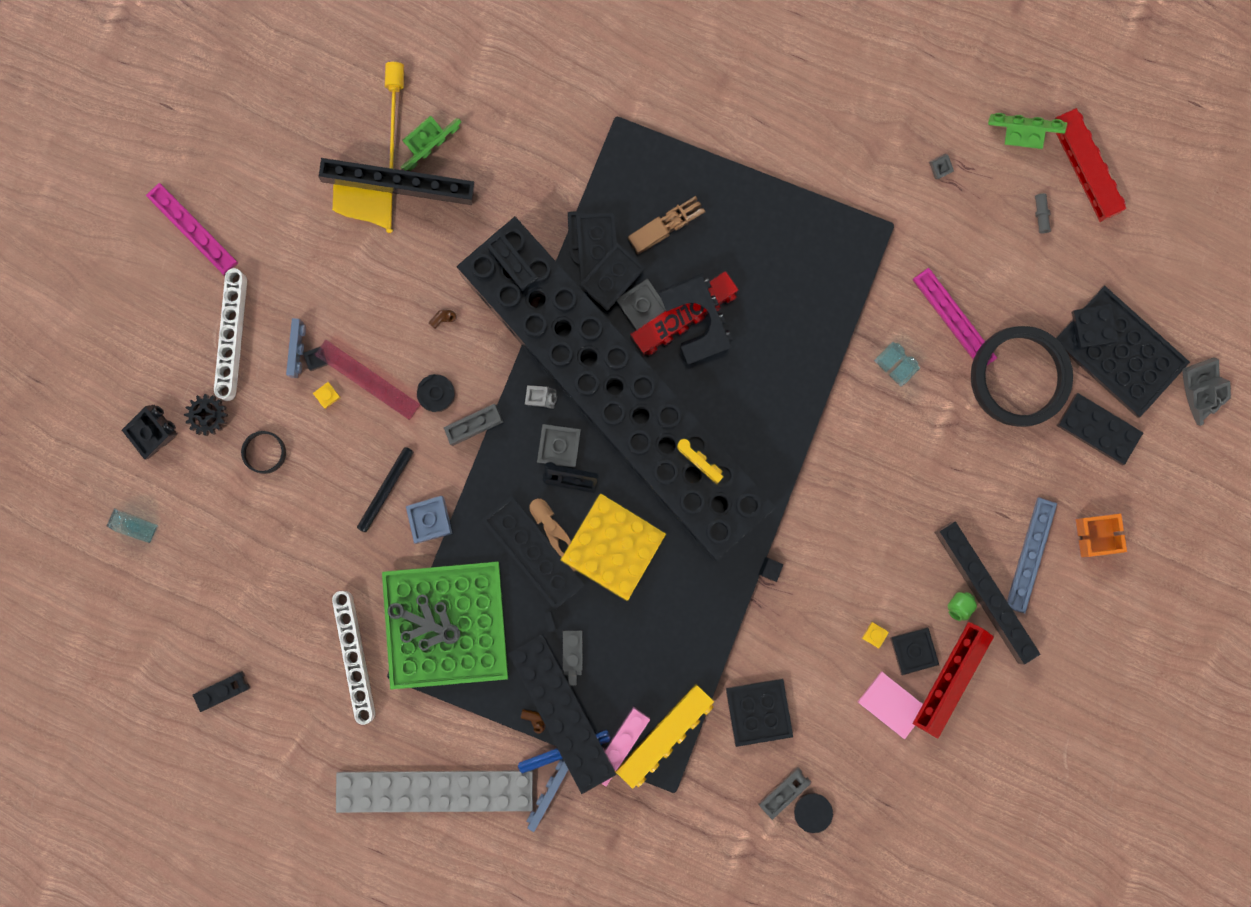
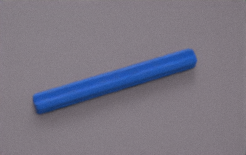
M605 730L596 734L601 744L610 741L608 731ZM557 748L519 762L518 768L521 773H525L563 758Z

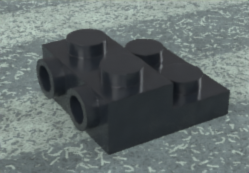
M155 404L145 406L122 429V432L144 460L149 459L157 450L166 446L177 435L174 423L167 421L163 416V409L155 406Z

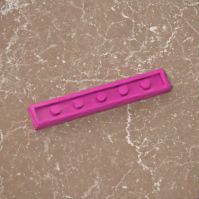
M158 183L146 194L152 203L224 276L228 270L238 264L161 183Z
M927 268L913 279L914 283L971 358L974 359L978 349L985 342L933 272ZM994 353L991 354L987 365L997 359Z

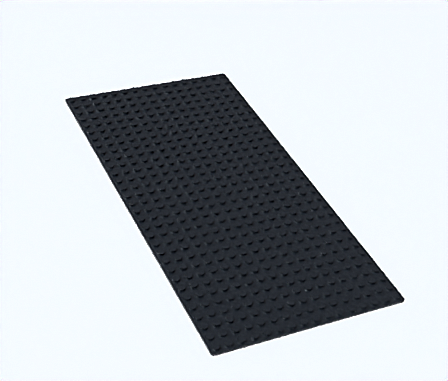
M617 116L612 122L576 211L605 210V213L614 212L616 243L618 242L645 267L643 272L622 295L646 279L649 280L659 295V290L703 273L704 278L708 277L709 281L726 271L738 288L737 297L730 303L726 301L720 305L721 308L718 310V313L722 312L726 323L723 324L725 331L729 330L733 341L730 342L731 348L691 364L687 363L681 343L702 335L708 329L711 317L707 313L704 315L705 319L698 324L692 323L688 326L689 330L681 335L677 333L673 336V340L665 346L662 343L656 347L658 350L652 355L648 356L646 354L642 356L630 338V334L636 330L617 302L606 311L587 292L584 293L776 508L718 560L713 561L521 345L497 404L503 423L486 431L450 519L453 534L443 537L431 566L432 568L499 562L508 679L414 687L412 689L556 746L547 727L539 734L534 732L531 721L521 719L523 709L538 712L508 653L536 637L544 635L564 673L563 631H582V675H577V685L570 686L595 733L606 730L610 735L611 741L633 707L650 717V721L625 757L626 759L695 684L711 699L713 698L758 582L765 557L768 556L892 234L894 224ZM696 196V202H700L702 205L699 209L704 208L706 212L688 222V225L683 226L679 230H673L669 233V237L639 255L635 252L632 244L627 239L628 236L657 217L663 218L667 212L677 207V205L680 206ZM567 233L556 262L581 289L579 286L581 283L580 268L570 257ZM541 298L537 308L543 306L546 300ZM561 325L556 329V334L561 337L567 336L571 332V328L566 325ZM585 354L581 359V362L587 366H591L597 361L596 356L593 354ZM612 382L607 386V391L612 395H618L623 391V387L617 382ZM527 385L549 387L556 390L557 401L554 409L525 405ZM637 411L632 416L637 424H645L649 420L648 415L643 411ZM543 424L581 429L576 468L572 469L598 473L595 493L543 482L545 464L537 463ZM667 439L660 441L658 444L660 451L665 454L672 453L675 449L674 444ZM690 468L685 471V478L690 483H697L700 481V474L696 469ZM601 493L666 533L629 600H624L582 573L574 571L585 586L554 610L483 523L482 519L512 495L548 539L544 530V524L538 525L530 512L531 502L535 499H542L548 503L555 514L551 517L552 520L559 524L572 541ZM715 497L711 501V507L715 512L723 513L726 510V503L722 498ZM559 539V547L565 553L568 544ZM552 612L557 628L556 631L548 632L543 616L544 613ZM565 675L569 682V675ZM704 713L699 718V724L693 730L689 728L686 731V738L680 744L676 742L672 746V753L667 758L662 757L658 761L660 764L653 773L649 771L644 776L646 783L671 793L677 791L706 717ZM610 741L602 744L604 750L606 749Z

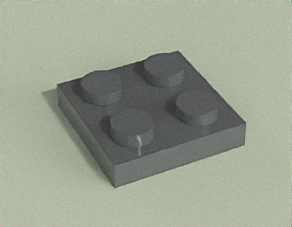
M648 279L619 297L616 301L635 330H638L666 311L660 296Z
M543 424L537 463L546 464L547 462H553L556 466L576 468L581 429Z

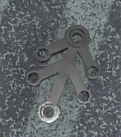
M419 595L416 599L425 618L404 610L403 605L400 603H393L388 608V615L391 618L399 619L402 617L422 626L412 631L402 632L400 638L404 643L411 642L413 638L430 631L439 633V635L433 638H424L419 641V648L425 651L442 641L447 644H453L460 638V630L456 625L450 623L446 613L447 606L443 602L437 603L434 607L435 612L440 616L443 626L435 623L428 605L429 598L426 595ZM421 597L426 598L425 604L419 602ZM439 604H442L444 606V610L442 612H439L437 610V606ZM395 607H398L400 609V613L398 615L394 614L393 612ZM449 630H452L454 632V636L452 638H449L447 636V632ZM405 633L410 634L408 641L403 637ZM423 641L428 642L427 648L422 647L421 643Z

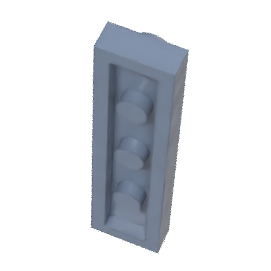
M563 759L559 760L555 768L558 770L556 776H551L546 784L548 788L546 794L541 793L536 804L539 806L536 812L531 811L526 821L529 823L527 829L532 832L536 830L568 771Z

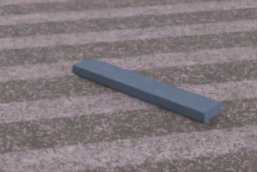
M1037 498L1007 599L1012 610L1020 613L1026 612L1057 503L1042 498Z

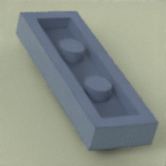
M292 318L286 371V375L290 378H298V374L302 372L300 355H303L304 352L302 336H305L306 333L304 322Z

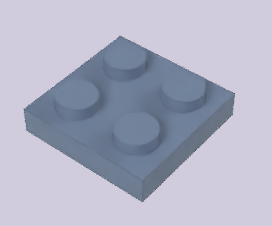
M443 496L406 506L415 544L453 534Z

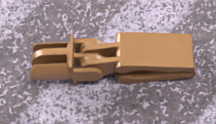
M694 196L682 205H677V207L667 212L663 218L657 217L628 236L627 239L632 244L635 252L639 255L669 237V233L673 230H679L683 226L688 225V222L706 212L704 208L699 209L702 205L700 202H696L697 197Z
M535 499L530 504V512L538 525L544 524V530L551 545L562 557L564 553L559 547V539L565 541L568 546L571 540L559 524L552 520L551 517L555 514L548 503L542 499Z

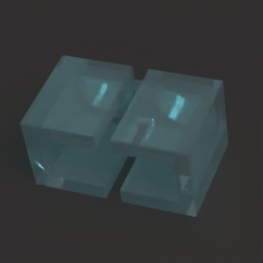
M892 342L874 361L887 372L901 359L902 362L889 376L902 387L920 367L915 358L905 355V349L899 343L895 344Z

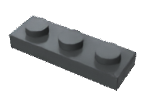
M493 404L444 427L450 445L454 446L503 423V419L497 405Z

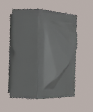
M943 154L929 161L934 178L937 180L954 172L948 154Z

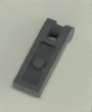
M797 767L758 805L773 820L812 782L808 777L805 778L802 770ZM795 779L800 783L797 787L792 784Z

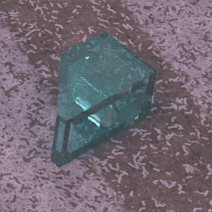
M115 508L107 523V527L115 532L148 543L151 542L158 526Z

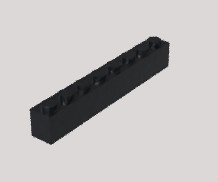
M321 158L318 175L322 183L472 205L475 188L474 181Z
M950 522L934 532L1017 663L1025 665L1041 655L957 522Z

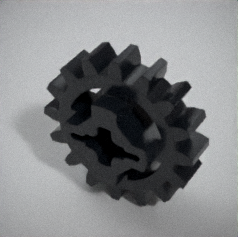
M204 394L203 399L197 395V401L190 400L191 407H185L189 410V413L184 414V416L189 418L185 423L191 425L189 429L192 431L196 430L198 435H201L202 432L204 436H208L209 432L215 435L216 429L222 430L221 423H227L223 420L224 417H228V414L223 413L227 407L220 406L223 401L220 399L216 400V397L213 395L210 399L207 394ZM211 403L217 408V411L212 409ZM207 412L210 413V414H213V415L206 416L205 418H203V417L200 416V415L207 414ZM195 419L200 421L201 427L196 423Z

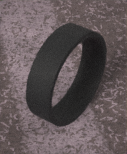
M258 431L245 439L241 448V457L244 464L250 470L261 474H268L282 466L286 457V448L283 441L277 435L268 431ZM262 434L272 435L281 446V457L273 468L258 471L247 460V446L256 436Z

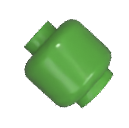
M968 592L956 593L947 605L949 615L957 621L968 620L977 609L974 596Z

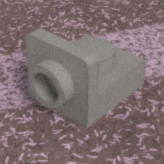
M527 385L525 405L554 409L557 401L556 390L549 387Z

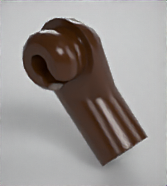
M439 310L428 323L436 329L441 322H454L456 314L452 310Z
M522 710L521 719L531 721L534 732L542 733L546 725L540 714L530 710Z

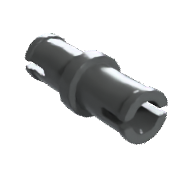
M1047 194L1035 195L1037 209L1035 217L1038 218L1039 233L1051 232L1049 220L1051 212L1048 210Z

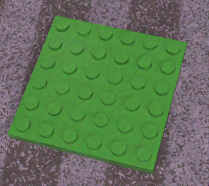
M499 562L382 572L390 690L508 679ZM419 595H426L429 598L428 605L435 623L443 626L439 614L434 610L437 603L443 602L447 606L446 613L450 623L456 625L460 630V638L453 644H447L442 641L425 651L419 648V641L424 638H433L439 635V633L430 631L413 638L411 642L404 643L400 638L402 632L412 631L422 626L402 617L399 619L391 618L388 615L389 606L393 603H400L403 605L404 610L425 618L416 599ZM421 597L419 602L425 604L426 598ZM439 604L437 606V610L439 612H442L444 610V606L442 604ZM398 607L394 608V614L398 615L400 613ZM449 630L447 632V636L449 638H452L454 636V632L452 630ZM405 633L403 636L404 639L408 641L410 639V634ZM423 641L421 643L422 647L427 648L428 642Z

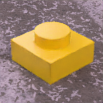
M329 382L313 393L324 409H327L341 398Z
M871 622L862 639L879 649L889 632Z

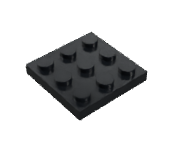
M783 678L725 688L735 747L793 737Z

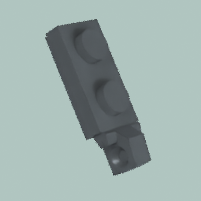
M563 631L564 675H569L570 685H577V675H582V631Z

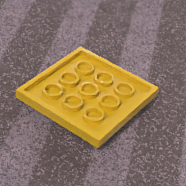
M600 493L566 549L561 561L627 601L666 533Z

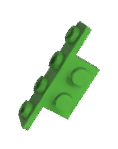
M1003 113L991 114L988 125L1007 127L1004 145L1043 149L1046 131L1065 133L1067 128V122L1059 119L1050 121L1044 120L1041 117L1005 116Z
M432 116L426 118L402 139L403 143L414 155L400 168L404 171L414 169L421 157L424 159L432 152L431 149L435 145L438 147L446 140L444 138L449 133L453 134L460 128L461 120L454 119L442 130Z

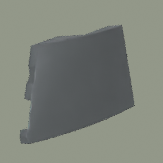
M1215 357L1182 369L1188 404L1194 420L1199 426L1204 424L1203 420L1211 413L1215 414L1222 405L1231 399L1230 381L1220 377L1219 359Z

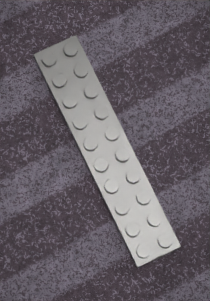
M519 770L362 771L336 773V813L533 811V770L521 773Z

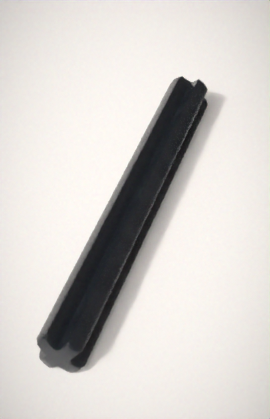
M404 447L357 525L360 531L367 532L413 455V450Z

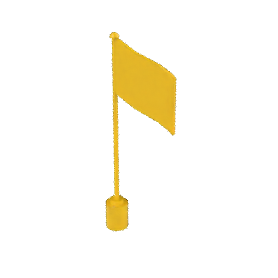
M387 62L385 64V88L392 92L391 169H393L396 92L404 88V64L399 62ZM333 184V211L348 218L371 222L385 228L387 233L393 232V229H391L392 193Z

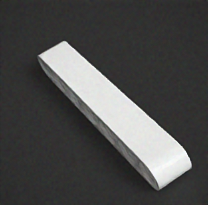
M235 268L228 270L225 275L214 383L215 395L224 401H231L236 396L247 289V277ZM240 275L239 281L233 283L234 276ZM237 293V300L231 301V296ZM232 312H236L235 319L229 320V315ZM230 331H234L233 338L228 339L227 334ZM232 349L231 357L226 358V352ZM230 368V375L224 377L225 369ZM228 387V394L222 396L223 388Z
M339 591L333 595L332 603L356 722L365 725L375 718V708L354 599L350 592ZM342 594L347 597L345 605L339 603V597ZM346 613L351 617L349 624H345L342 620L343 615ZM349 632L354 635L353 643H348L346 640V635ZM352 652L357 653V662H352L350 660V654ZM355 671H359L362 675L360 682L355 681L353 678ZM359 690L363 691L366 695L364 701L357 698ZM362 710L369 712L368 720L361 718Z

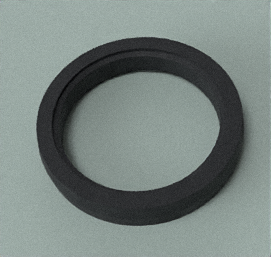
M1015 326L995 333L981 345L973 359L971 386L974 396L981 408L990 417L1006 425L1028 427L1047 421L1063 408L1072 390L1073 368L1066 349L1053 335L1036 327ZM1024 338L1040 344L1049 352L1056 365L1057 386L1053 397L1045 407L1030 415H1018L1006 411L994 401L987 388L986 367L988 360L994 350L1009 339Z

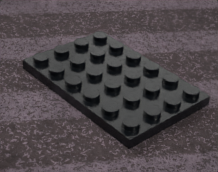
M1104 285L1082 309L1111 304L1119 341L1079 349L1073 319L1059 333L1056 339L1066 349L1069 357L1131 413L1140 418L1177 378L1182 369L1187 367L1190 361Z

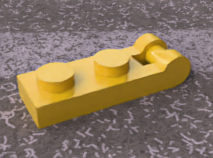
M687 439L679 441L677 445L679 452L718 484L723 478L721 469L715 464L712 466L706 462L707 457L700 451L696 453L692 450Z

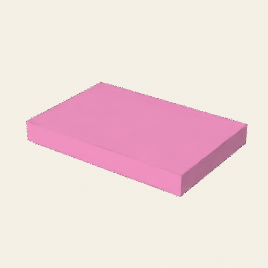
M883 672L879 673L858 700L860 705L903 739L915 727L912 723L923 705Z

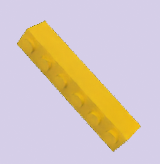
M695 684L621 763L616 773L632 789L635 786L640 787L646 780L644 776L649 771L653 773L660 765L658 761L662 757L667 758L672 753V746L676 742L680 744L686 738V731L689 728L693 730L699 724L700 716L703 713L707 715L714 706L712 704L714 701Z

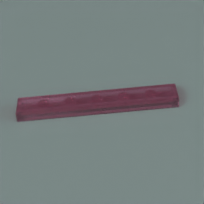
M325 340L316 352V357L408 420L413 417L420 407L418 402L329 341Z

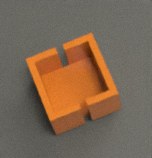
M1121 514L1075 519L1078 536H1082V540H1079L1081 557L1127 552L1125 535L1114 536L1113 533L1124 531Z

